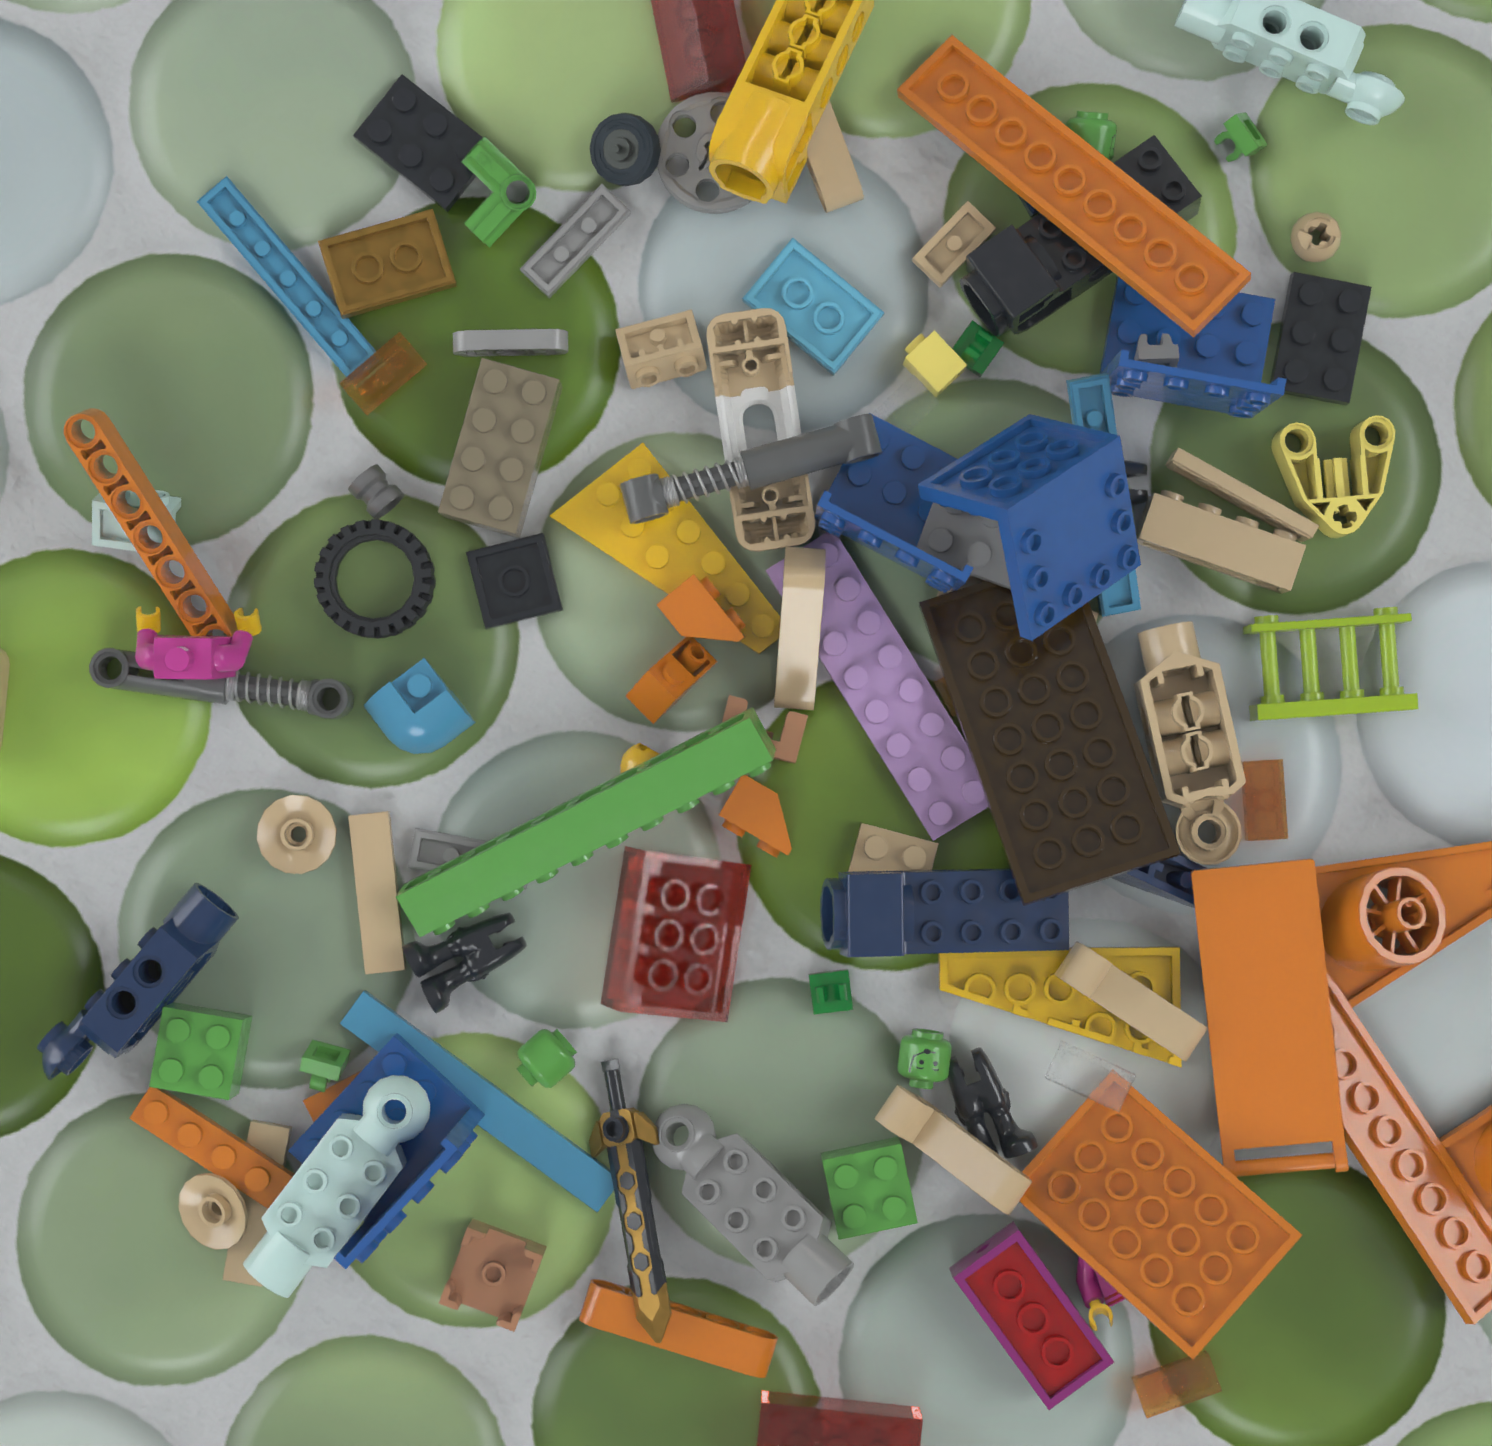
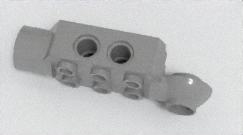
M679 1104L671 1106L660 1114L654 1124L657 1127L660 1143L659 1145L652 1144L653 1151L659 1160L671 1169L686 1171L681 1194L766 1279L774 1282L787 1279L814 1306L826 1300L843 1283L854 1267V1263L828 1239L832 1222L746 1138L733 1134L716 1139L712 1120L699 1107ZM681 1126H687L689 1131L687 1141L682 1145L676 1146L673 1140L675 1131Z

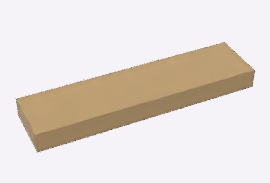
M1177 448L1172 452L1165 464L1168 469L1276 529L1296 535V540L1300 542L1313 538L1319 527L1318 524L1181 448Z
M390 811L350 815L348 819L365 974L406 970V957L402 949L404 938L400 903L396 898L398 883Z
M252 1120L250 1121L247 1143L285 1167L292 1126ZM238 1190L244 1199L248 1213L247 1230L239 1242L228 1248L222 1280L262 1287L263 1285L248 1273L243 1262L267 1232L261 1218L268 1209Z

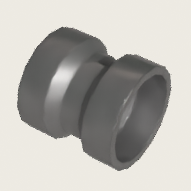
M378 464L365 470L348 488L349 492L357 500L365 502L367 505L366 511L374 519H380L386 515L404 497V493L397 485H388L386 473Z

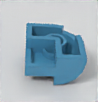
M426 658L420 660L393 682H388L364 704V708L385 736L399 749L413 754L432 753L446 746L476 723Z

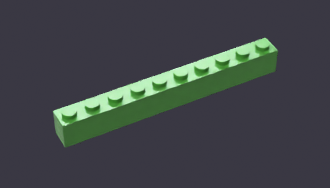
M752 707L408 881L402 886L396 898L419 937L432 931L434 935L442 934L455 925L456 922L454 920L466 914L469 918L476 917L490 907V902L500 897L503 901L512 899L524 890V885L534 880L538 884L546 882L558 874V868L570 862L572 866L582 864L594 855L592 851L604 845L608 849L613 848L628 839V833L640 827L643 831H647L657 826L664 820L663 816L676 809L678 813H683L696 806L700 802L699 797L711 791L714 795H719L735 785V779L747 773L750 777H755L771 767L770 762L774 760L776 748Z

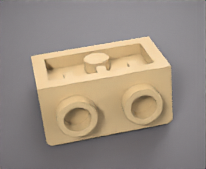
M692 309L615 329L631 389L651 387L659 382L678 377H689L707 369Z

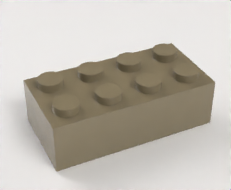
M481 359L438 509L439 514L444 518L520 539L563 388L559 379L489 359Z

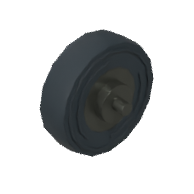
M630 113L610 115L600 122L592 134L589 148L591 162L597 173L609 183L620 186L640 184L650 177L658 166L661 153L659 136L654 127L643 117Z

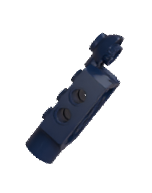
M194 883L163 919L164 924L158 929L152 927L137 944L141 948L139 953L132 960L126 958L113 971L111 977L115 981L105 991L102 989L98 990L86 1003L85 1009H82L68 1026L63 1021L59 1022L41 1040L37 1049L43 1054L42 1066L48 1080H52L61 1072L67 1076L71 1074L92 1051L93 1046L89 1043L90 1040L114 1058L119 1057L124 1052L129 1053L137 1046L161 1018L163 1007L174 1003L214 956L220 940L239 919L233 908L207 887ZM156 962L162 967V976L157 972ZM130 993H132V995L135 998V1005H133V1003L131 1002Z

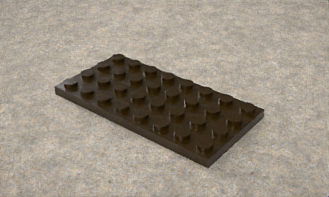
M983 581L919 602L925 626L1023 906L1180 855L1179 847L1089 602L1033 641L1020 637L1011 590L991 582Z

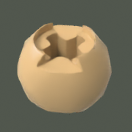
M1314 212L1305 214L1297 220L1291 232L1293 250L1304 261H1326L1336 253L1341 242V231L1337 221L1326 213ZM1314 230L1321 232L1319 238L1322 241L1318 245L1311 243L1312 236L1310 234Z

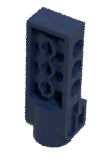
M1010 868L838 872L839 878H826L822 885L820 921L824 945L828 950L839 949L840 955L846 957L1069 950V892L1023 906Z

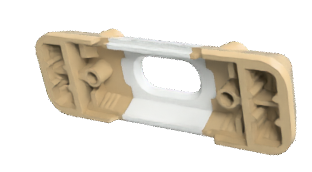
M771 308L752 309L716 316L707 327L706 337L724 459L733 462L734 457L741 456L740 451L747 449L743 414L750 406L760 404L772 410L777 440L787 439L802 433L787 330L783 317L779 312ZM808 474L750 490L749 486L740 489L737 486L731 487L730 499L735 533L738 542L743 548L753 552L785 548V546L794 547L805 544L812 538L815 531V518Z

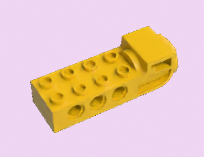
M776 0L716 122L710 140L709 171L723 190L762 204H767L770 199L787 203L807 162L809 141L874 8V0Z

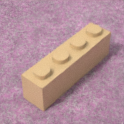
M1161 490L1160 494L1153 493L1148 497L1136 531L1138 544L1281 594L1291 591L1306 545L1296 542V535L1279 529H1274L1273 534L1258 529L1259 523L1246 517L1236 516V519L1232 520L1220 516L1222 510L1209 504L1199 503L1198 507L1183 503L1184 497L1171 491Z

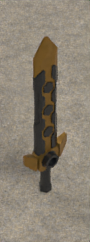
M619 1059L601 1062L605 1076L610 1112L603 1113L600 1120L595 1122L589 1139L591 1157H597L607 1147L615 1200L619 1209L628 1261L627 1270L636 1319L655 1343H661L672 1312L664 1263L658 1243L651 1202L652 1194L642 1142L644 1140L651 1144L659 1145L657 1127L644 1112H639L634 1107L626 1108Z

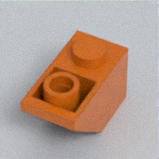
M693 574L656 604L681 636L741 642L746 638L741 632L746 627V624L732 607L726 612L716 601V598L721 593L707 576L699 580Z
M685 637L642 676L626 694V697L654 724L718 661L694 637Z
M746 775L741 776L719 813V816L725 819L722 826L741 838L745 832L752 834L760 839L756 846L776 858L780 851L789 855L792 847L778 794Z

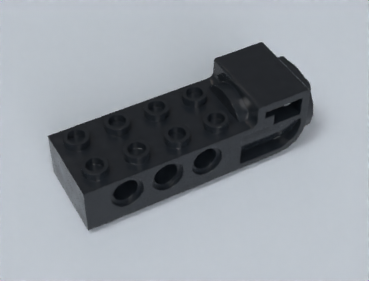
M1155 135L1114 162L1116 166L1185 221H1189L1198 214L1202 195ZM1039 213L1017 229L1013 224L969 253L966 256V271L968 274L960 279V285L967 301L980 321L994 336L999 337L1008 330H1011L1014 335L1029 330L1113 272L1044 215Z

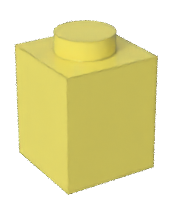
M935 330L927 337L922 333L919 334L904 349L908 355L905 357L903 365L934 398L940 395L967 367V364Z

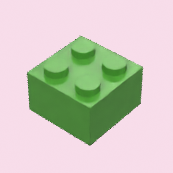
M176 1002L164 1006L149 1087L230 1100L237 1096L240 1091L253 1015Z
M899 1137L821 1153L839 1240L918 1223Z

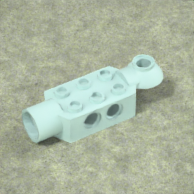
M1184 0L1175 21V27L1210 41L1215 49L1222 51L1223 56L1233 62L1244 63L1246 61L1258 66L1259 71L1268 77H1284L1295 82L1296 87L1306 93L1316 94L1319 92L1347 103L1346 115L1359 123L1377 125L1381 117L1395 112L1404 103V95L1389 78L1371 71H1363L1360 74L1353 72L1364 47L1363 41L1366 36L1361 26L1300 0Z
M391 1075L377 1081L369 1088L365 1096L363 1116L343 1113L338 1117L261 1219L267 1232L243 1262V1265L248 1273L264 1287L279 1296L289 1298L312 1266L327 1268L335 1255L349 1240L406 1165L407 1160L399 1143L414 1139L424 1130L430 1116V1102L427 1093L417 1081L406 1076ZM392 1099L401 1101L406 1108L405 1118L399 1121L390 1119L385 1112L387 1101Z

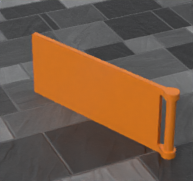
M1307 858L1193 870L1191 872L1222 1165L1236 1177L1335 1169V1172H1347L1349 1170L1344 1137L1315 861ZM1332 1141V1152L1235 1161L1234 1150Z

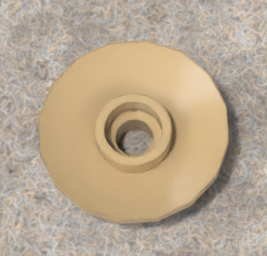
M289 795L276 800L265 809L258 823L257 842L262 856L272 867L284 873L304 874L318 869L329 859L336 845L337 828L332 814L321 802L309 796ZM298 826L306 831V837L301 842L296 841L293 837V831Z
M213 1173L197 1174L185 1182L179 1194L178 1208L182 1223L190 1235L202 1245L215 1250L228 1249L239 1242L247 1230L248 1213L244 1199L236 1187L224 1177Z

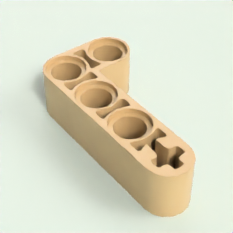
M785 546L774 708L814 710L825 584L826 549Z
M1077 941L1054 974L1185 1062L1208 1029L1205 1025Z
M898 1084L875 1116V1120L902 1139L914 1144L979 1196L1007 1215L1011 1214L1032 1183V1180L938 1108Z

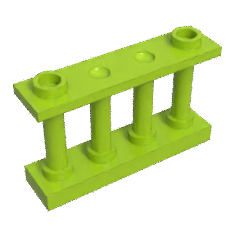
M1398 607L1374 608L1373 616L1290 622H1279L1278 615L1254 617V624L1243 627V635L1259 634L1264 696H1260V704L1249 705L1250 721L1419 709L1418 694H1404V686L1399 685L1395 624L1412 621L1411 613L1398 614ZM1378 625L1383 688H1379L1380 696L1364 697V689H1360L1355 627ZM1339 628L1343 691H1339L1340 699L1325 700L1324 692H1320L1315 630ZM1299 631L1304 693L1300 694V701L1285 702L1284 695H1280L1276 632Z

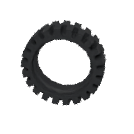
M378 519L356 521L353 525H346L341 528L338 534H333L328 539L329 543L326 547H322L319 553L320 559L316 562L314 569L316 572L314 587L318 593L316 596L327 616L344 630L366 638L379 639L396 636L417 624L416 622L425 615L428 605L432 602L433 590L436 584L433 562L421 541L404 527ZM379 540L392 543L405 553L412 565L414 582L411 595L402 608L389 616L373 619L359 616L346 606L339 595L336 579L339 565L348 551L361 543Z

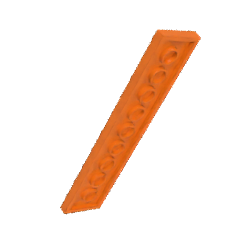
M953 35L897 89L898 97L1193 338L1251 280V272Z

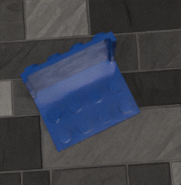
M1117 276L1100 374H1109L1111 393L1115 396L1137 397L1227 413L1238 418H1253L1282 397L1285 390V378L1278 377L1270 384L1261 383L1276 299L1239 292L1193 338ZM1147 334L1149 345H1160L1162 334H1169L1172 343L1178 344L1179 362L1177 368L1134 360L1139 336Z
M872 414L883 453L865 461L846 465L842 464L829 491H824L817 504L814 516L815 521L819 522L818 527L836 537H840L842 534L926 578V584L943 593H947L948 590L957 591L966 583L973 567L966 564L959 570L917 548L933 502L920 498L918 484L956 461L957 458Z
M1029 414L918 484L920 498L923 500L937 503L942 507H950L968 512L970 515L982 516L998 521L1019 633L1022 638L1033 641L1141 565L1119 435Z
M398 1033L391 1038L288 1150L303 1164L338 1117L343 1113L363 1116L365 1096L369 1088L380 1079L391 1075L406 1076L417 1081L427 1093L430 1102V1116L424 1130L414 1139L399 1143L407 1160L406 1165L365 1217L361 1226L334 1257L345 1269L355 1259L362 1264L374 1252L387 1234H390L407 1216L402 1211L404 1206L411 1199L418 1204L435 1186L430 1181L432 1176L439 1169L446 1174L459 1161L464 1152L471 1146L470 1144L477 1138L478 1135L473 1129L485 1115ZM392 1099L387 1101L385 1105L386 1115L395 1121L404 1119L406 1116L405 1105L399 1100Z

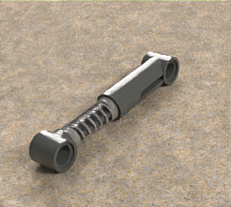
M863 414L839 421L833 426L740 451V457H734L733 462L726 459L723 465L715 462L712 468L704 466L701 471L694 468L691 474L683 471L680 477H676L673 474L672 476L659 479L658 474L644 475L625 481L619 486L630 524H638L669 514L668 508L679 506L680 501H684L686 504L688 499L695 498L698 501L699 496L705 495L708 498L712 492H716L719 495L720 490L727 489L730 492L731 487L737 486L739 489L749 486L750 490L837 465L865 461L877 457L883 452L872 414Z
M104 648L96 652L89 664V672L92 679L98 685L111 689L225 705L229 700L241 702L243 699H246L249 704L257 701L259 705L268 702L271 707L275 704H279L281 708L289 705L292 710L296 708L298 711L304 710L305 712L307 710L308 714L317 715L325 719H341L349 714L354 705V694L351 688L344 682L334 679H313L311 682L302 679L298 683L294 682L293 678L290 681H284L282 676L277 680L272 679L271 675L268 678H262L260 673L257 677L250 676V672L246 675H241L238 670L236 671V677L221 679H171V681L138 676L139 669L142 668L136 662V652L114 648ZM117 658L122 664V671L116 679L112 680L107 674V666L111 660ZM335 688L340 694V703L335 709L327 710L322 703V697L327 690Z

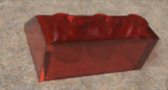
M651 0L671 103L686 100L701 93L732 91L746 63L734 0Z

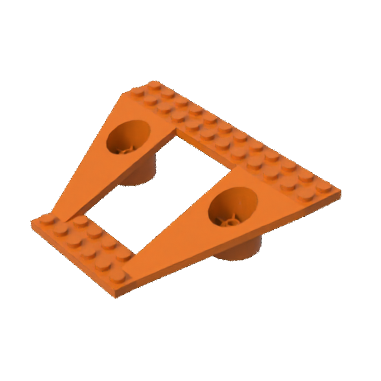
M1492 841L1316 866L1345 1142L1465 1324L1475 1325L1492 1310V1105L1438 1139L1352 1008L1492 918ZM1378 886L1388 889L1387 899ZM1369 897L1374 903L1370 909L1367 908ZM1375 935L1382 938V945L1374 938ZM1397 938L1400 946L1394 951L1395 939Z

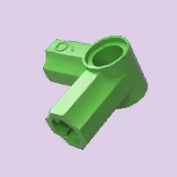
M484 136L461 162L492 193L464 224L490 248L524 210L532 206L536 199V188L532 180L521 172ZM513 181H523L528 189L526 198L521 202H511L506 194L508 185Z

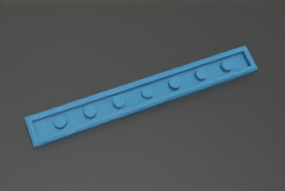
M366 990L362 992L340 1022L343 1027L378 1052L395 1034L401 1035L485 1114L477 1124L597 1213L614 1191L609 1168L597 1159L592 1158L582 1148Z

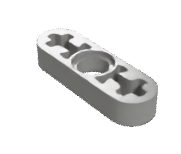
M561 329L464 330L453 333V354L458 356H531L568 353V331Z

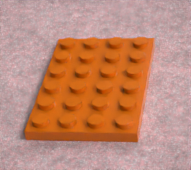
M1114 1070L1022 1171L1032 1180V1183L1019 1202L1192 1360L1200 1354L1302 1237L1298 1230Z

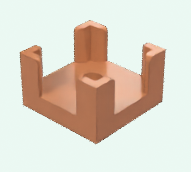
M729 695L722 722L746 711L748 701ZM790 711L785 718L779 742L772 740L773 732L766 731L776 748L774 759L793 764L796 763L808 715Z
M472 1219L465 1231L461 1242V1249L450 1278L444 1287L439 1304L458 1310L460 1305L464 1304L498 1317L497 1326L515 1332L547 1246Z

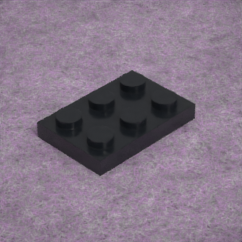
M403 74L353 135L356 141L446 212L452 208L476 178L461 161L483 137Z
M1293 272L1289 279L1270 383L1278 377L1285 378L1284 394L1345 406L1349 404L1372 287Z

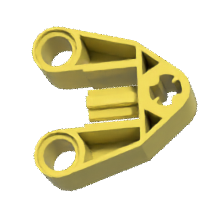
M1377 415L1365 419L1353 428L1350 433L1351 460H1349L1353 496H1350L1347 458H1333L1323 460L1326 498H1323L1320 458H1317L1316 438L1313 430L1304 423L1295 422L1287 425L1274 435L1271 449L1292 501L1309 520L1319 525L1318 529L1324 535L1330 538H1340L1355 532L1383 494L1395 440V428L1389 419ZM1367 427H1372L1378 431L1380 435L1378 446L1372 445L1366 440L1365 429ZM1288 433L1294 434L1300 439L1301 450L1299 453L1292 452L1286 447L1285 437ZM1339 513L1340 516H1346L1347 523L1341 524L1339 521H1334L1333 515Z

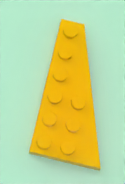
M641 443L550 515V518L579 535L582 539L594 545L666 594H670L693 574L699 580L707 576L721 593L716 598V601L726 612L732 607L746 624V627L741 630L746 638L741 643L757 654L762 653L779 639L780 615L689 500L687 504L684 501H680L679 506L668 508L669 514L643 523L630 524L619 485L630 479L649 474H658L659 479L669 477L668 473L644 443Z
M1069 947V950L938 953L939 989L941 991L1182 1068L1181 1058L1054 975L1072 947ZM1088 947L1111 962L1115 967L1181 1009L1180 947Z

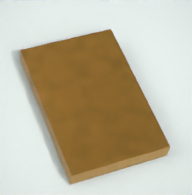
M433 209L318 241L342 319L457 287Z

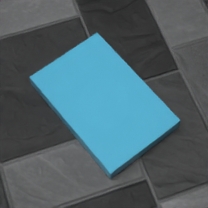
M794 238L788 242L742 298V301L751 309L771 308L779 312L785 321L788 339L833 376L885 313Z

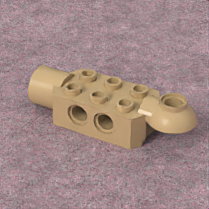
M1192 621L1145 630L1137 635L1146 675L1134 684V690L1154 781L1162 803L1177 807L1180 810V816L1176 824V840L1181 851L1192 861L1202 865H1216L1228 860L1237 851L1241 841L1240 821L1236 813L1224 803V800L1228 799L1246 783L1220 664L1201 658ZM1203 821L1211 823L1216 830L1215 839L1210 844L1203 842L1198 836V827Z

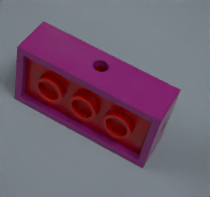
M1014 1221L949 1267L955 1282L1048 1410L1115 1363Z

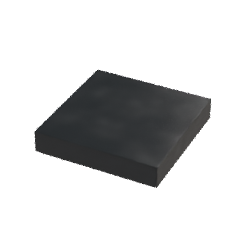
M544 533L466 552L486 630L563 611Z

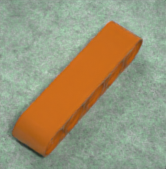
M600 1279L590 1280L579 1316V1321L745 1375L757 1378L767 1377L778 1340L775 1334L761 1328L670 1301L672 1314L662 1342L655 1343L636 1319L631 1288Z

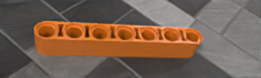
M89 408L71 416L64 425V436L67 443L190 635L213 636V629H219L227 636H233L234 632L237 631L233 612L105 412L95 408ZM83 419L89 421L94 426L95 436L93 439L83 434L81 430ZM105 455L113 457L118 465L116 474L109 472L103 464ZM127 490L138 495L140 499L139 508H133L127 503L125 498ZM149 525L155 526L161 531V543L154 542L147 533ZM170 560H175L183 566L184 577H178L171 572L169 567ZM192 595H198L205 600L206 611H199L192 605Z

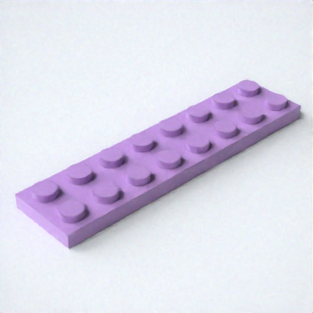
M826 532L802 547L826 549L825 584L818 657L930 838L934 841L989 807L966 741L839 537ZM784 559L765 570L781 598Z

